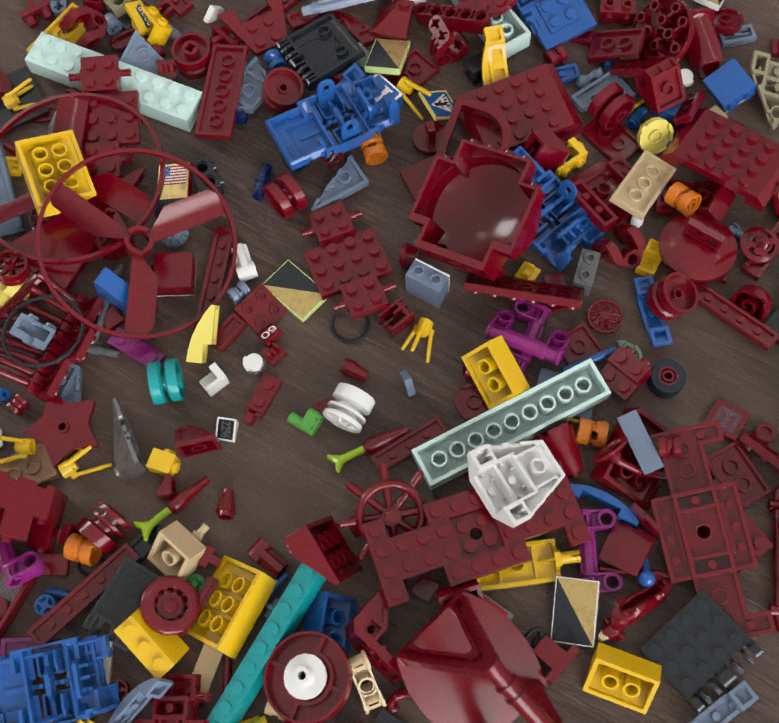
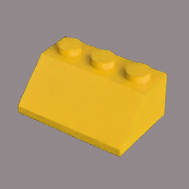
M502 335L482 344L461 357L489 410L530 389Z
M140 607L114 630L117 636L149 672L157 678H161L190 649L178 635H163L152 630L143 620Z
M598 642L582 691L646 715L661 682L662 665Z

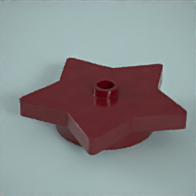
M57 396L47 399L43 416L30 426L24 434L44 444L52 466L58 467L73 452L85 449L88 446H92V448L99 447V443L91 429V420L96 402L94 400H86L69 404Z

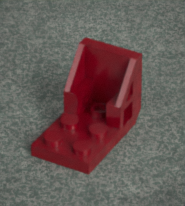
M641 56L640 60H626L609 68L611 76H619V78L629 76L631 79H635L638 93L653 113H660L686 100L680 65L674 57Z
M381 588L345 627V640L359 653H361V650H365L370 664L394 685L402 680L396 659L389 653L390 650L385 644L377 642L379 637L388 628V605Z

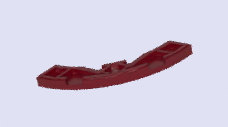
M302 10L285 15V19L294 32L328 12L303 16ZM338 10L328 11L364 47L374 44L375 40L378 39L376 35L372 34V30L365 23L356 20V17Z

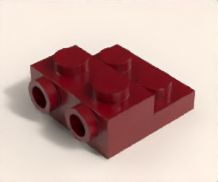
M620 345L607 359L608 363L600 371V374L608 388L627 403L653 372L650 368L651 363L644 357L641 359L635 356L636 352L631 347L626 346L624 348Z

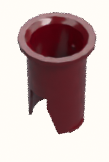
M698 8L692 10L695 24L694 35L687 53L698 79H705L721 67L720 62L723 61L721 45L713 24L716 17L714 10L711 8Z

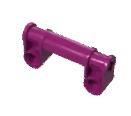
M518 299L512 310L515 319L528 324L524 335L540 340L546 327L545 321L551 314V309L542 304L529 303L524 299ZM522 307L526 310V312H521L518 310V308ZM519 350L516 353L511 352L518 366H521L520 370L524 375L533 356Z
M500 310L492 322L488 324L484 336L486 339H494L502 335L507 346L538 357L541 360L547 359L554 362L557 366L560 365L566 354L570 335L564 330H555L547 342H542L513 331L515 315L510 310Z
M580 509L592 539L589 542L578 545L580 552L578 555L581 557V563H579L580 577L586 580L600 581L599 595L615 594L622 586V577L616 572L599 573L595 532L611 530L616 522V515L610 509ZM600 517H609L611 524H603ZM613 578L617 582V587H608L606 580Z
M0 542V570L5 575V585L7 588H17L23 583L43 574L46 566L36 552L28 551L17 557L12 543Z

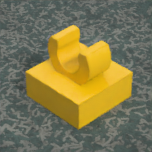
M524 261L515 278L536 281L541 270L532 263Z

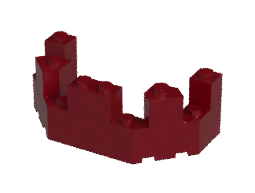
M0 471V542L11 544L12 541H27L33 521L27 546L32 548L37 554L46 555V552L54 553L57 538L53 537L55 529H60L68 496L56 487L46 485L45 488L36 485V481L23 477H18V480L10 478L8 476L9 473Z

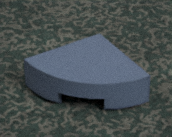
M406 370L400 371V377L408 396L415 395L416 392L411 376Z

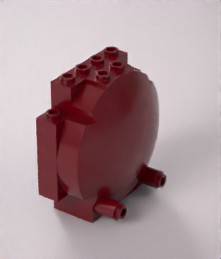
M462 139L454 158L448 155L443 157L436 155L408 216V219L414 225L422 227L415 247L431 259L495 282L496 279L502 278L505 274L503 264L508 258L516 261L532 243L539 228L541 204L545 194L541 190V186L532 182L537 169L533 159L526 155L517 156L514 152L507 149L504 151L498 150L497 147L491 144H487V146L481 145L479 141L470 139V141Z

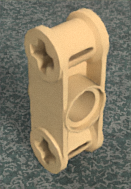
M361 650L360 654L349 659L352 665L353 680L367 715L370 713V710L387 705L372 673L366 652ZM364 680H370L367 684H361Z

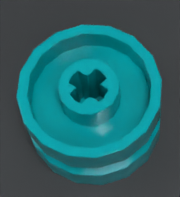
M166 359L164 367L160 361L148 362L147 378L154 404H166L168 398L173 402L184 401V379L178 359Z

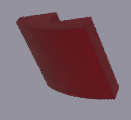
M617 520L603 545L598 559L638 577L646 557L650 555L656 538Z

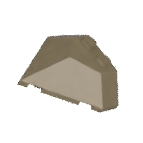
M753 50L750 71L771 131H773L779 124V63L770 60L771 54Z

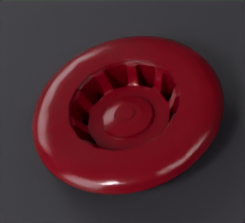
M175 575L158 577L150 582L142 593L140 600L141 615L145 623L159 634H181L191 628L199 616L200 598L198 592L189 581Z

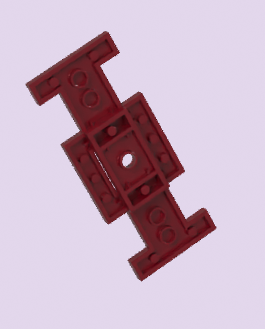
M719 419L649 435L658 455H660L658 436L672 438L673 435H680L681 456L671 454L667 455V457H662L671 495L651 499L656 524L660 527L659 536L671 583L693 579L696 593L698 594L703 589L749 637L776 632L771 610L749 614L747 612L737 570L757 567L758 562L736 481L714 486L703 445L724 441ZM701 526H706L710 530V536L706 539L700 538L697 534V530Z
M557 461L558 464H559V466L561 467V469H562L563 472L565 473V470H564V468H563V465H562L561 461ZM566 473L565 477L553 492L549 494L532 518L514 528L494 519L474 488L423 504L422 508L428 526L391 538L388 537L382 518L362 524L388 609L410 601L403 580L442 568L446 574L449 586L452 588L531 561L532 558L525 540L563 528L570 548L592 540ZM471 530H479L481 538L479 540L472 539L470 537Z

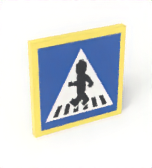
M446 90L427 91L431 93L430 97L418 92L419 97L435 121L449 120L454 105Z

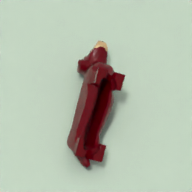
M656 573L655 583L651 587H645V589L632 593L626 598L622 596L615 600L616 607L611 611V619L608 617L603 618L604 627L598 635L599 641L618 642L624 639L626 636L623 632L625 627L632 625L651 610L664 603L673 586L659 573Z

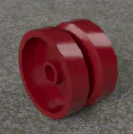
M195 32L180 35L174 40L171 47V53L179 74L192 80L207 76L211 56V47L207 38Z
M285 67L274 68L270 71L261 88V99L266 108L274 113L282 114L297 106L304 88L301 77L297 72Z
M613 82L594 97L588 106L587 112L594 120L599 119L598 123L606 131H609L618 126L634 108L635 100L628 93L624 94V89L617 82Z
M287 172L277 176L276 183L270 181L262 187L270 205L285 221L294 216V209L301 211L308 206L303 191Z
M673 272L649 286L647 290V303L655 316L661 320L671 321L696 308L698 290L695 283L686 274Z

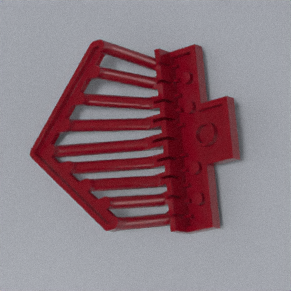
M41 270L36 271L0 308V322L7 319L11 314L10 312L16 306L26 302L23 299L29 293L37 297L47 294L36 287L41 281L46 284ZM48 276L57 293L76 302L83 312L84 318L93 323L96 316L101 313L105 300L100 296L88 299L81 293H78L75 297ZM54 298L42 300L66 314L65 317L60 318L31 303L23 307V309L60 326L57 327L55 335L44 352L25 343L6 338V346L42 358L37 359L8 348L14 358L30 364L54 361L67 353L77 341L81 330V322L68 313ZM71 305L70 308H72L75 312H77V310L75 309V307H74L73 305ZM15 315L10 321L15 323L19 316ZM85 325L81 342L74 351L60 362L35 369L23 367L9 358L0 355V364L31 376V379L24 378L1 367L0 376L25 386L26 391L40 400L53 398L58 394L61 382L67 377L70 365L82 362L87 357L89 346L96 340L97 330ZM0 327V335L2 333L3 327ZM11 329L6 330L5 336L21 340L9 333ZM0 345V354L8 356Z

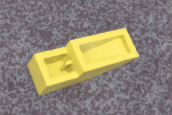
M211 305L200 319L189 344L186 362H207L208 344L216 345L220 306Z

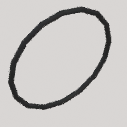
M46 294L27 300L16 307L5 321L1 333L2 348L10 360L23 367L42 368L56 364L69 356L81 342L85 330V324L82 322L77 341L67 353L54 361L42 364L24 363L14 358L6 347L5 333L10 320L15 314L33 301L45 298L56 299L53 295ZM60 295L64 301L72 304L80 316L84 318V314L76 302Z

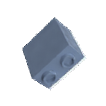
M416 258L405 275L406 292L439 308L449 292L450 275Z

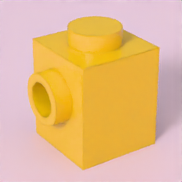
M153 448L146 467L151 472L163 476L170 474L173 477L174 474L178 473L181 463L180 459L175 455L176 452L167 448L164 451Z

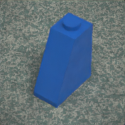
M104 267L94 281L96 294L126 313L129 284Z

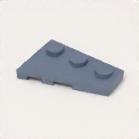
M137 30L134 31L120 59L121 62L158 75L156 61L164 60Z
M609 71L571 95L570 99L580 112H585L588 110V106L594 97L613 82H617L624 89V94L628 93L632 98H635L636 94L622 78L611 76Z

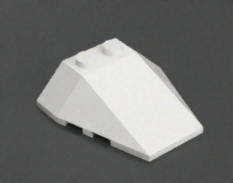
M543 440L520 441L516 444H484L467 453L469 481L490 515L512 528L532 518L549 494L553 492L565 477V473Z

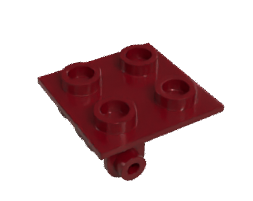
M262 282L234 308L237 315L244 319L257 334L270 323L275 324L288 311Z

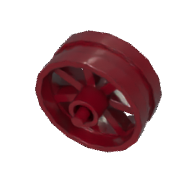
M5 250L0 253V270H3L0 272V284L16 286L25 282L30 274L27 257L18 250Z

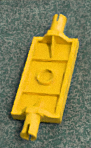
M555 538L526 542L532 558L531 561L476 580L480 584L482 592L556 582V576H561L560 567L563 564L581 563V557L578 555L580 554L579 549L560 552L556 548Z

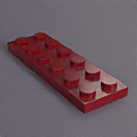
M213 44L195 129L196 138L232 140L249 52L247 45Z
M469 273L463 289L468 290L472 294L486 293L491 297L505 296L510 300L524 299L529 303L543 302L548 306L561 305L571 310L581 309L585 288L503 276L494 282Z

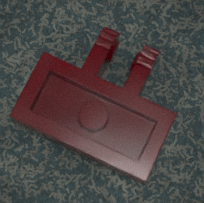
M161 0L162 2L156 6L159 13L167 21L174 16V13L182 18L194 9L193 3L189 0Z

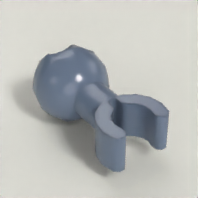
M595 68L587 76H579L576 81L577 86L582 89L589 85L593 79L603 74L601 68Z
M736 222L728 227L734 236L736 235L741 239L744 232ZM752 233L748 235L746 242H749L750 237L753 235Z

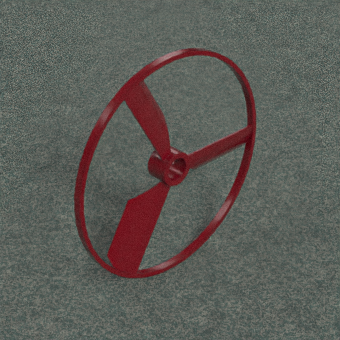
M67 93L46 98L17 113L0 129L1 140L15 124L29 114L48 105L58 103L53 133L73 130L81 151L89 100H99L120 106L140 119L154 137L158 151L163 152L157 134L143 115L121 100L97 93ZM160 158V176L151 204L144 192L110 172L91 177L96 191V196L94 197L137 223L136 225L144 226L158 205L163 191L166 171L165 159ZM30 192L0 206V224L35 208ZM0 237V243L7 249L18 250ZM119 239L101 250L84 256L67 259L42 258L43 264L49 265L84 263L118 249L123 245L124 239ZM22 252L28 260L38 263L37 256Z
M120 148L86 158L68 170L55 183L48 193L38 216L35 239L36 253L41 273L49 290L60 305L78 321L101 333L118 338L134 340L156 339L191 327L200 321L208 308L199 316L180 327L165 332L148 334L155 323L159 278L144 258L152 252L154 242L226 214L232 234V262L224 287L211 304L216 305L225 293L235 269L237 258L236 228L223 196L215 185L198 169L173 155L161 151L144 148ZM121 154H143L160 157L186 168L201 179L211 190L207 189L165 205L151 231L142 225H135L127 230L63 183L76 171L99 159ZM50 201L53 207L91 234L100 237L124 239V249L132 257L124 333L103 328L80 316L60 297L50 282L43 265L40 250L42 221ZM140 235L147 240L148 245L143 250H138L130 244L129 240L133 236Z

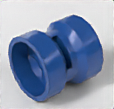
M270 49L263 56L265 63L269 65L270 71L274 68H286L287 66L277 49Z

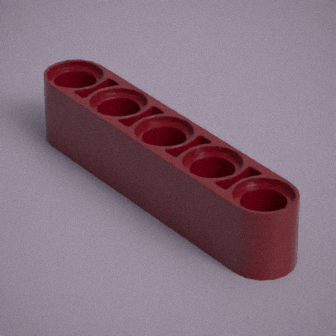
M427 2L418 3L413 9L419 25L423 27H429V21L435 15L444 18L452 31L484 34L483 29L485 27L493 26L488 11L484 9Z

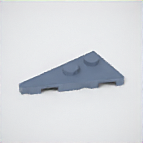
M352 155L347 158L345 165L337 171V175L326 186L325 192L320 199L317 198L314 202L311 212L337 203L369 185L368 179Z

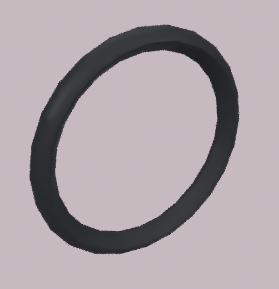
M346 308L338 310L333 314L330 321L331 332L336 339L343 343L359 342L370 331L371 322L369 316L366 315L364 316L367 321L365 332L356 339H344L336 333L334 322L336 317L345 311Z

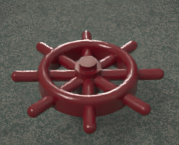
M381 461L379 463L380 481L371 484L365 490H362L352 482L346 483V488L359 498L355 506L354 517L338 520V528L356 526L359 534L366 541L362 524L380 518L383 519L385 528L388 527L390 538L398 535L397 526L406 532L425 527L426 517L422 505L425 503L419 492L415 489L424 476L422 470H418L407 484L400 480L389 479L387 463ZM391 488L402 490L394 504ZM380 490L383 491L385 506L372 497ZM410 496L415 507L401 509ZM366 504L379 513L364 516ZM417 515L414 527L402 519L403 517ZM367 541L357 555L358 561H364L370 552Z

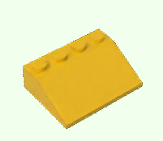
M73 130L15 141L16 156L38 216L48 193L55 183L73 166L84 160ZM86 166L76 171L63 183L85 200L96 196V191ZM50 201L44 217L61 212L53 207Z
M224 555L213 574V577L219 580V583L200 617L189 628L187 634L236 659L272 594L277 581L258 569Z

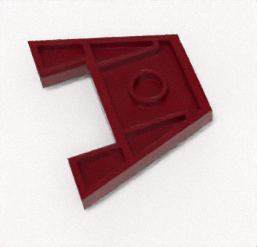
M266 0L271 12L240 23L234 9L217 15V18L244 45H247L248 49L255 56H259L270 49H275V45L287 37L282 0Z

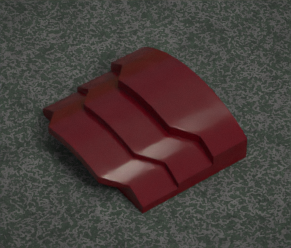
M621 155L609 162L598 161L587 170L571 178V182L576 186L578 192L575 199L590 216L589 220L601 233L608 232L632 218L630 213L609 201L632 168Z

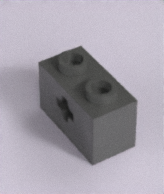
M582 248L572 287L585 288L584 295L589 296L601 253Z

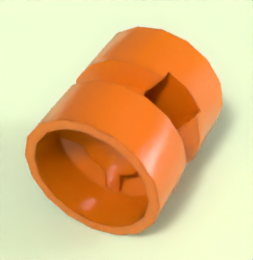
M374 132V138L362 142L360 146L365 162L368 165L380 164L388 158L381 134L377 135Z
M681 182L674 183L668 189L664 198L666 204L677 208V211L687 217L697 210L702 200L700 194L689 190Z
M580 417L576 431L577 442L584 445L590 442L592 446L604 448L608 436L609 423L598 420L593 423L592 419Z
M73 533L68 537L63 549L65 559L76 562L80 561L81 564L92 567L98 564L103 554V551L84 535Z

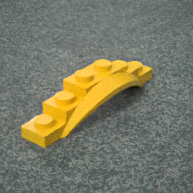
M502 24L483 29L486 41L482 57L483 86L509 77Z

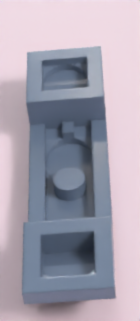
M155 677L139 684L121 701L108 723H130L151 698L160 699L174 684L173 681Z
M743 680L705 708L689 723H728L736 715L757 701L759 697L747 682Z

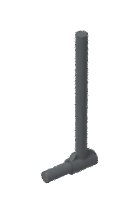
M116 264L114 273L117 276H121L124 265ZM104 301L103 309L96 321V325L101 327L104 325L105 315L111 305L107 301ZM97 331L95 335L96 340L89 346L87 353L119 358L120 351L104 348L100 345L98 339L101 332Z

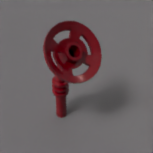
M752 227L742 235L740 249L747 259L756 263H765L777 255L779 242L775 234L769 229ZM761 231L769 234L772 238L769 239L766 235L761 234ZM753 232L754 234L750 237L749 242H746L748 235ZM772 245H774L773 252L768 255L767 253L771 250ZM753 248L756 255L752 254L748 249Z
M627 436L611 442L592 458L593 463L610 460L634 473L636 477L645 479L650 477L667 481L666 473L654 471L644 475L639 464L635 465L621 458L620 451L628 442Z

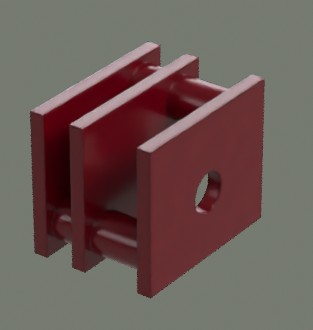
M400 297L378 314L379 325H383V329L388 330L391 338L394 339L415 322V312H410L407 304L402 303V298ZM405 316L401 321H399L396 325L393 326L395 322H397L400 318Z

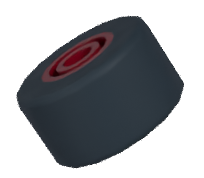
M661 360L651 368L653 373L647 380V386L655 396L672 398L684 387L686 373L677 362Z

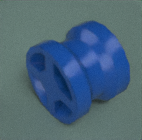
M41 595L35 601V611L37 614L44 616L59 601L50 595Z

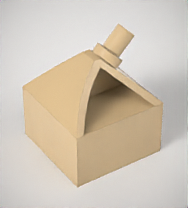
M176 520L159 531L147 559L165 576L175 575L186 579L194 573L206 550L202 540L204 539L203 535L210 528L203 523L197 531L191 532Z

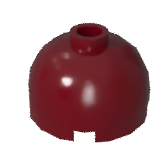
M758 285L743 286L730 299L732 303L760 322L769 315L772 309L770 294L766 289Z

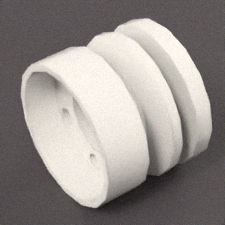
M340 382L332 394L336 401L328 402V408L324 409L323 416L335 426L358 434L362 430L361 425L366 422L362 415H370L375 405V400L363 390Z

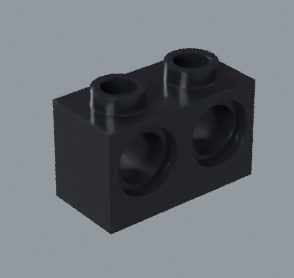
M207 156L192 162L194 167L200 172L206 170L202 174L223 195L222 187L225 184L221 176L217 177L215 173L217 168L214 162H209ZM193 174V181L199 192L207 189L211 190L201 179Z

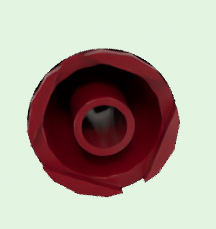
M572 420L535 436L536 440L544 441L556 461H561L565 473L570 479L582 474L580 470L584 468Z

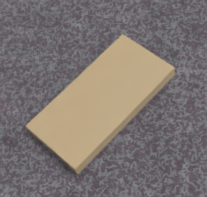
M644 150L609 201L642 221L677 168Z

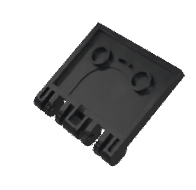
M328 12L275 45V49L280 52L282 58H285L290 68L297 72L309 91L316 89L321 81L328 79L366 56L361 46L331 12Z
M126 556L81 629L88 633L96 619L100 618V622L91 635L99 634L103 624L106 622L112 626L110 631L107 632L110 640L115 633L114 630L140 607L141 596L147 585L160 576ZM117 636L111 647L125 654L128 647ZM131 651L129 657L133 659L136 656Z
M703 589L640 647V650L652 662L662 665L661 672L699 713L706 708V705L697 697L696 691L708 704L713 702L711 696L701 688L702 685L707 682L715 693L720 695L723 692L711 679L713 675L726 688L738 678L726 665L728 661L741 674L745 672L744 667L733 658L738 652L751 665L756 662L743 649L744 646L758 659L765 653Z

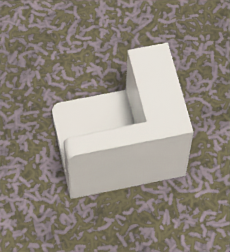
M215 362L209 366L211 373L199 381L210 397L229 384L226 375Z

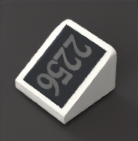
M218 417L215 433L218 440L235 443L239 426L236 419Z

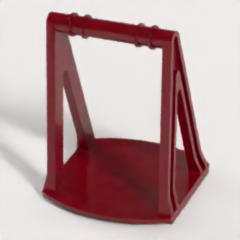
M464 591L457 593L396 654L397 666L407 691L431 723H512L519 715L527 723H565L545 690L546 682L541 666L525 637L504 614L491 604Z

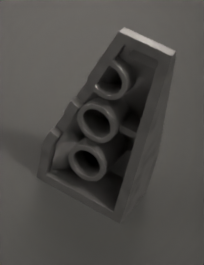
M115 397L112 399L113 446L116 464L114 471L118 478L121 477L125 482H128L148 473L122 404Z

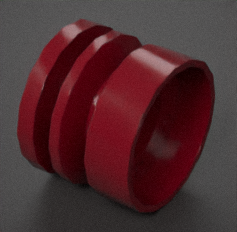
M99 500L96 504L103 510L98 513L95 509L91 508L90 511L96 518L92 521L84 516L75 528L108 555L117 545L112 536L116 534L124 538L125 535L118 529L123 526L127 531H130L132 527L126 518L113 506Z

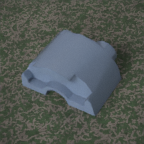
M21 312L9 333L21 339L23 343L44 352L55 335L57 327L48 322L41 324L38 322L40 319L35 315L29 313L27 316Z

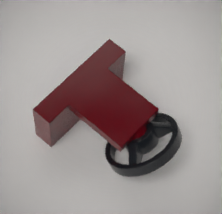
M534 627L528 630L524 637L527 640L533 632L538 631L537 636L532 639L529 645L533 648L536 657L540 658L552 669L545 677V682L551 686L580 650L573 644L565 652L550 638L546 630Z

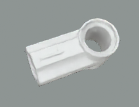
M242 243L237 244L235 266L240 281H247L258 277L247 245Z

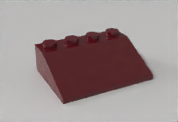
M639 407L624 408L621 414L623 416L633 410H637L648 435L669 431ZM617 422L606 446L616 439L625 436L619 422ZM627 442L620 451L621 458L638 465L639 463L629 442ZM610 460L596 463L590 475V478L604 488L632 503H636L645 510H649L651 499H654L663 481L650 477L647 479L636 477L634 473ZM664 467L656 470L665 473Z
M331 515L309 523L284 538L286 548L290 554L335 585L362 570L360 563Z

